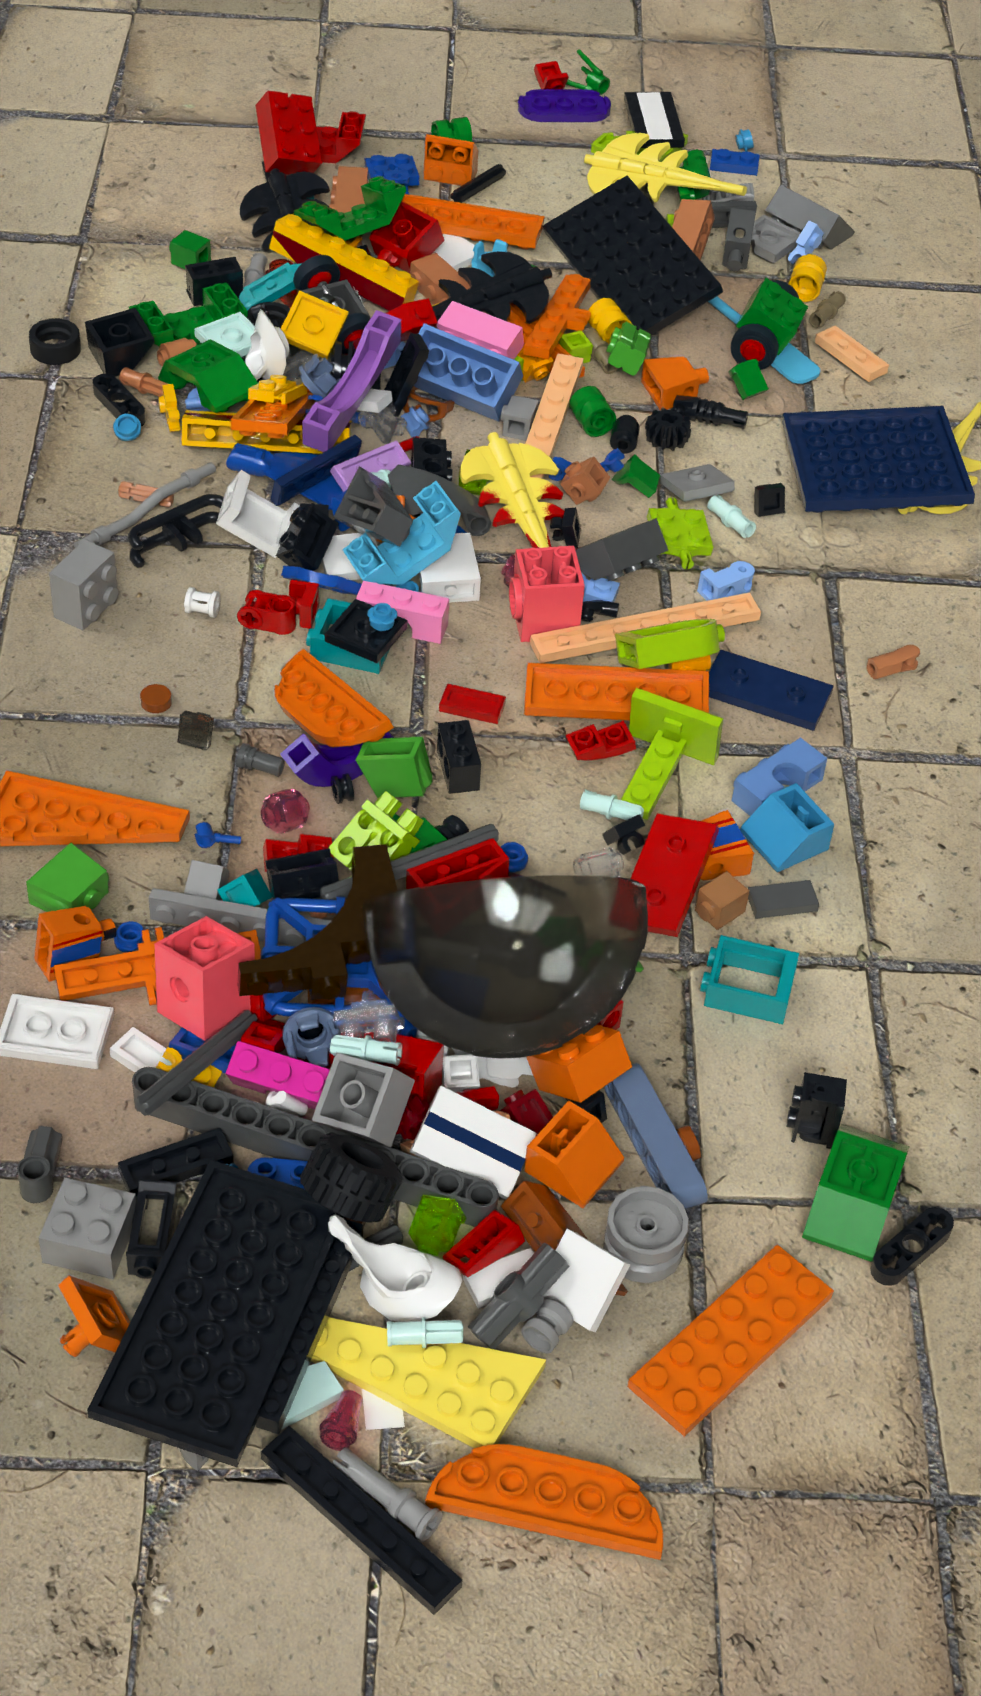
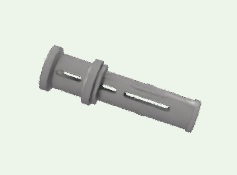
M344 1448L338 1453L337 1457L342 1462L334 1460L332 1464L361 1490L387 1508V1513L397 1522L401 1521L414 1531L416 1539L420 1542H425L432 1536L442 1520L443 1512L437 1508H429L416 1498L417 1494L411 1488L400 1489L352 1453L349 1448Z

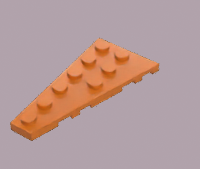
M6 770L0 782V846L180 842L190 820L189 810L12 771Z

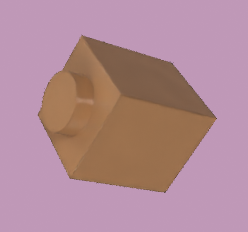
M726 871L698 889L695 911L702 920L710 923L716 930H719L746 911L750 890Z

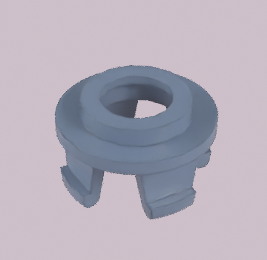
M314 354L309 362L303 363L299 367L302 373L300 378L304 385L313 395H320L323 398L335 388L341 379L336 380L330 374L334 366L325 357L319 361L318 354Z
M317 1007L301 1009L291 1015L286 1021L282 1032L283 1042L289 1057L307 1059L311 1064L326 1067L329 1065L328 1058L331 1039L335 1035H341L339 1022L331 1012ZM319 1023L323 1025L322 1033L314 1039H304L298 1034V1029L302 1032L319 1027Z

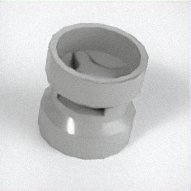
M546 1299L536 1312V1317L529 1319L521 1330L522 1336L534 1349L546 1354L551 1353L559 1343V1336L566 1334L574 1323L573 1317L563 1305L554 1300Z

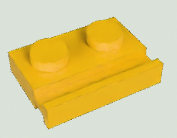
M271 375L270 379L260 380L259 384L248 388V399L271 403L281 400V404L284 405L307 394V387L304 383L296 386V381L287 380V377L283 375Z

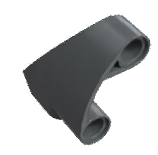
M399 464L387 475L395 496H405L404 508L408 514L415 518L423 514V511L413 497L420 493L422 489L437 481L461 513L468 533L472 536H482L490 530L491 520L485 506L479 507V498L459 485L428 471Z

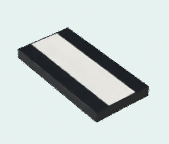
M625 92L624 101L632 132L649 135V140L641 148H648L651 145L665 142L670 143V148L684 147L685 138L671 92Z

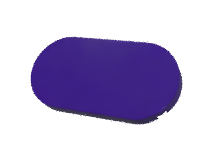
M535 89L526 92V96L521 95L519 97L518 112L524 118L536 122H598L610 115L611 101L605 95L604 98L599 96L600 93L594 90Z

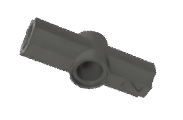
M543 1243L519 1271L510 1273L499 1283L493 1294L495 1296L494 1299L472 1321L468 1328L488 1348L496 1349L519 1322L528 1320L539 1310L544 1302L543 1295L568 1269L569 1265L566 1260L548 1244Z

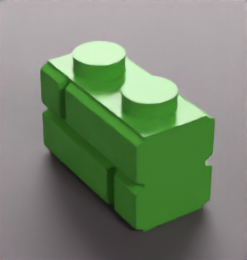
M627 321L622 324L620 329L615 327L606 352L610 353L608 363L618 369L622 367V371L632 376L637 374L646 357L651 334L642 329L637 330L636 326Z

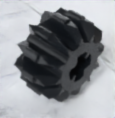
M662 407L660 411L653 410L645 424L646 441L652 442L653 447H662V450L670 448L674 451L676 447L683 448L691 436L690 417L684 416L683 411H674V408L667 410Z

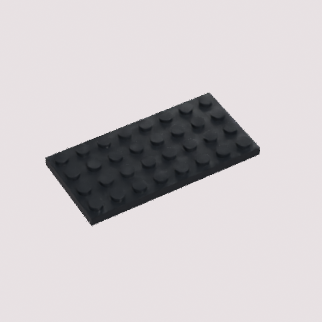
M628 175L543 225L545 234L576 273L584 278L591 279L590 290L598 300L602 298L614 300L631 323L637 327V330L642 329L653 335L723 293L722 286Z
M210 1160L87 1409L88 1418L238 1467L264 1403L325 1267V1263L337 1240L328 1229L329 1218L336 1213L317 1202L303 1188Z

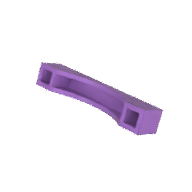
M378 310L375 311L364 328L354 356L342 378L325 398L314 403L302 421L304 445L322 452L333 447L401 343L400 318Z

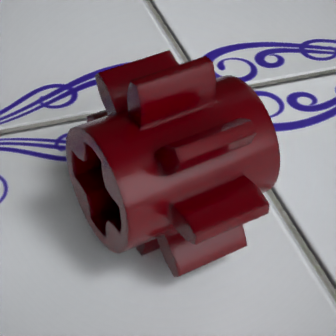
M409 1096L396 1135L401 1134L404 1140L407 1138L414 1140L430 1108L427 1100L421 1102L419 1096Z

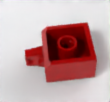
M401 201L391 223L373 230L369 238L375 255H377L376 259L384 260L389 263V266L393 268L397 266L410 273L412 261L431 255L444 242L438 220Z

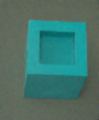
M258 869L248 872L217 889L223 901L254 907L272 898Z

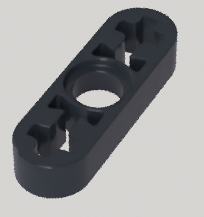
M100 374L94 377L93 393L95 397L116 419L122 414H131L139 419L141 426L145 424L144 406L115 376ZM114 400H125L123 402H113Z
M939 1207L926 1209L875 1253L870 1268L872 1277L882 1285L892 1286L898 1284L949 1239L954 1226L951 1214ZM939 1223L942 1225V1228L939 1226L935 1227L928 1237L926 1233L930 1224L936 1225ZM914 1240L921 1245L922 1250L910 1252L905 1249L903 1242ZM897 1256L898 1260L894 1269L891 1267L884 1269L882 1267V1264L885 1266L891 1264Z

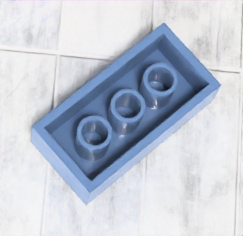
M424 323L418 334L421 335L427 345L429 354L427 361L424 362L419 372L418 380L413 386L447 401L452 400L459 406L499 422L503 405H508L511 396L514 395L523 378L520 363Z

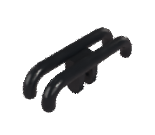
M217 494L202 495L134 526L128 533V542L132 547L129 552V558L132 564L137 568L143 567L145 561L141 554L168 541L179 551H184L188 548L185 537L196 545L201 543L203 538L198 528L209 523H216L219 512H205L191 519H188L186 515L209 505H214L221 509L224 497ZM162 526V532L144 540L140 539V536Z

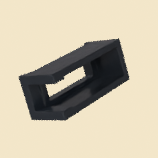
M139 1179L128 1251H126L128 1275H136L144 1279L153 1277L173 1235L178 1205L176 1182ZM149 1199L164 1200L156 1245L139 1244L145 1209L148 1208Z

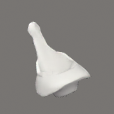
M260 309L254 332L250 337L251 348L245 358V364L256 381L261 377L263 380L270 379L271 375H283L286 368V358L289 354V342L285 333L280 327L274 326L265 312Z
M336 1214L330 1216V1221L328 1222L329 1232L344 1243L345 1248L352 1254L353 1259L363 1267L360 1288L371 1307L389 1320L408 1322L422 1321V1317H426V1320L433 1318L456 1296L462 1283L460 1269L438 1256L400 1244L378 1245L365 1241L347 1224L344 1218Z

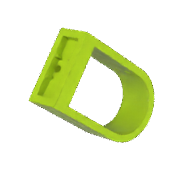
M693 619L616 633L618 660L621 664L643 669L712 655L720 651L719 642H724L725 631L723 626L717 624L715 619Z

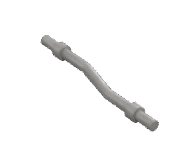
M209 462L197 469L191 468L183 472L180 478L156 489L129 515L107 526L101 525L93 529L90 535L76 541L74 547L76 548L84 540L99 546L110 541L113 535L135 525L164 498L186 487L192 488L198 485L201 479L215 473V465Z

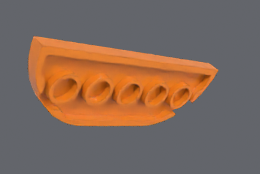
M302 649L291 658L281 670L282 679L279 686L275 685L274 689L275 697L281 709L319 743L329 747H344L367 741L375 742L394 728L387 716L305 649Z
M510 1444L481 1446L472 1449L471 1454L458 1459L454 1463L450 1461L433 1480L425 1499V1505L432 1509L437 1508L440 1511L661 1560L662 1524L656 1508L652 1507L647 1498L642 1494L640 1486L620 1471L590 1461Z

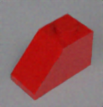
M429 298L404 303L386 312V314L401 319V342L407 341L410 333L418 334L424 323L435 327L438 323Z

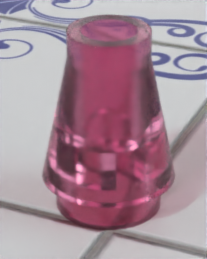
M352 1390L343 1391L339 1400L320 1424V1439L324 1445L333 1450L341 1451L344 1448H349L357 1440L360 1409L363 1403V1398L357 1392Z

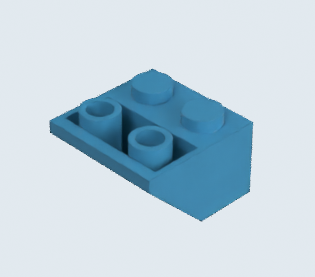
M795 783L770 794L741 826L740 830L778 873L829 850L834 823L805 791Z

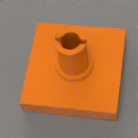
M69 1275L58 1286L75 1315L78 1324L60 1338L61 1344H65L63 1348L74 1357H77L89 1344L116 1352L130 1324V1320L112 1290Z

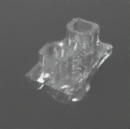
M392 402L379 413L361 411L358 415L359 424L365 429L372 428L383 444H389L393 436H403L407 426V422L403 417H395L396 410Z
M372 990L363 992L362 1001L352 1002V1009L334 1011L333 1021L343 1036L364 1038V1033L374 1032V1040L395 1043L398 1029L405 1028V1019L399 1016L395 1004L388 1005L387 999L376 1000Z

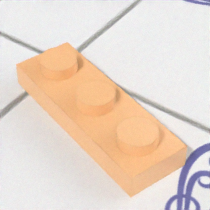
M832 326L816 334L815 343L867 382L887 374L889 364L837 326Z

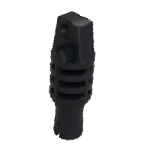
M677 395L673 404L674 411H683L684 416L690 417L691 421L698 419V422L703 423V421H706V424L709 425L711 423L714 426L728 424L745 429L748 420L747 411L727 408L722 402L708 401V399H701L700 397Z

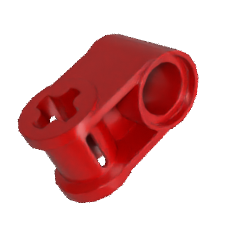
M260 590L249 591L245 598V606L241 607L237 613V619L240 624L249 629L286 635L292 633L297 626L295 601L287 595L266 593Z

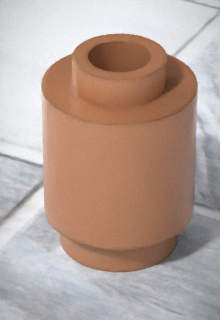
M187 338L163 343L157 351L158 362L163 366L166 360L197 346L193 339L188 340Z

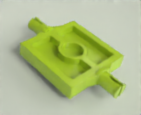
M672 497L666 500L667 508H649L647 520L650 521L657 518L668 547V551L661 554L678 556L681 559L682 568L686 569L687 567V569H691L694 566L693 556H711L713 550L704 511L679 509L677 499L673 497L672 501Z

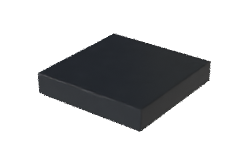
M355 599L327 630L325 642L378 663L407 629L408 620L397 616L391 629L386 631L376 630L370 625V617L367 616L368 610L374 606Z

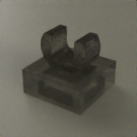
M185 710L180 714L177 743L207 750L211 746L214 718L206 713H194Z

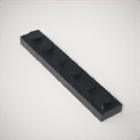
M288 1426L261 1451V1459L433 1615L462 1588L463 1580L293 1428Z

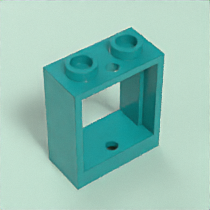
M328 598L323 609H318L314 629L310 628L307 634L306 646H310V654L321 662L379 674L389 650L378 663H375L325 642V633L330 624H334L351 604Z
M720 935L718 947H711L708 956L707 966L712 967L711 973L704 972L700 991L706 992L704 1006L783 1025L799 953ZM723 964L780 977L776 996L719 984Z

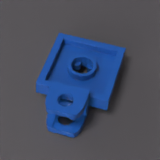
M397 154L395 157L373 155L371 158H364V167L368 168V180L377 176H383L387 180H394L396 183L406 187L405 194H409L408 186L419 185V173L413 156Z

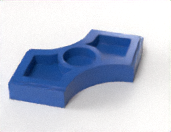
M283 566L281 574L283 578L289 580L318 583L320 588L342 594L358 595L362 585L340 576L323 574L295 566Z

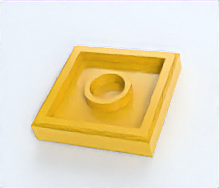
M299 290L281 329L285 333L289 344L312 354H318L319 357H325L328 360L335 341H337L348 318L349 311Z

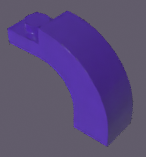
M388 731L387 733H385V735H384L382 738H394V737H393L392 734ZM303 733L280 753L292 771L309 785L330 787L331 776L341 778L343 774L348 773L351 780L363 774L356 762L363 743L344 747H329L328 745L314 743Z

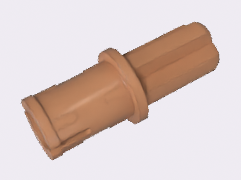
M128 367L123 368L119 375V380L123 385L136 388L139 393H150L158 397L163 396L162 385L168 384L152 378V375L147 372L139 373Z

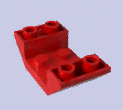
M354 111L342 112L338 129L331 126L317 127L322 162L336 164L360 145L366 114H359Z

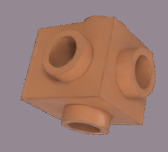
M593 456L581 463L575 461L570 464L565 470L566 475L560 485L577 505L586 500L588 502L595 500L611 477Z

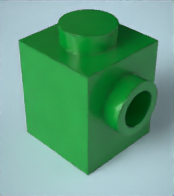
M184 230L170 242L169 250L171 252V264L185 270V265L211 261L210 239Z

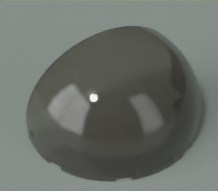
M536 875L460 881L397 891L375 897L362 905L365 942L371 967L381 989L393 1006L414 1027L433 1040L449 1048L486 1058H521L538 1055L563 1046L562 1044L580 1034L584 1035L614 1009L630 986L636 974L635 969L642 949H645L648 934L646 886L632 879L615 876Z

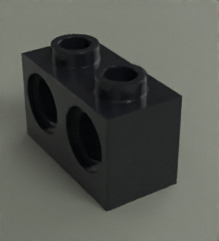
M413 437L411 467L428 471L452 482V469H448L451 468L452 451H447L446 439Z
M469 720L438 723L437 753L448 793L480 790L481 761Z

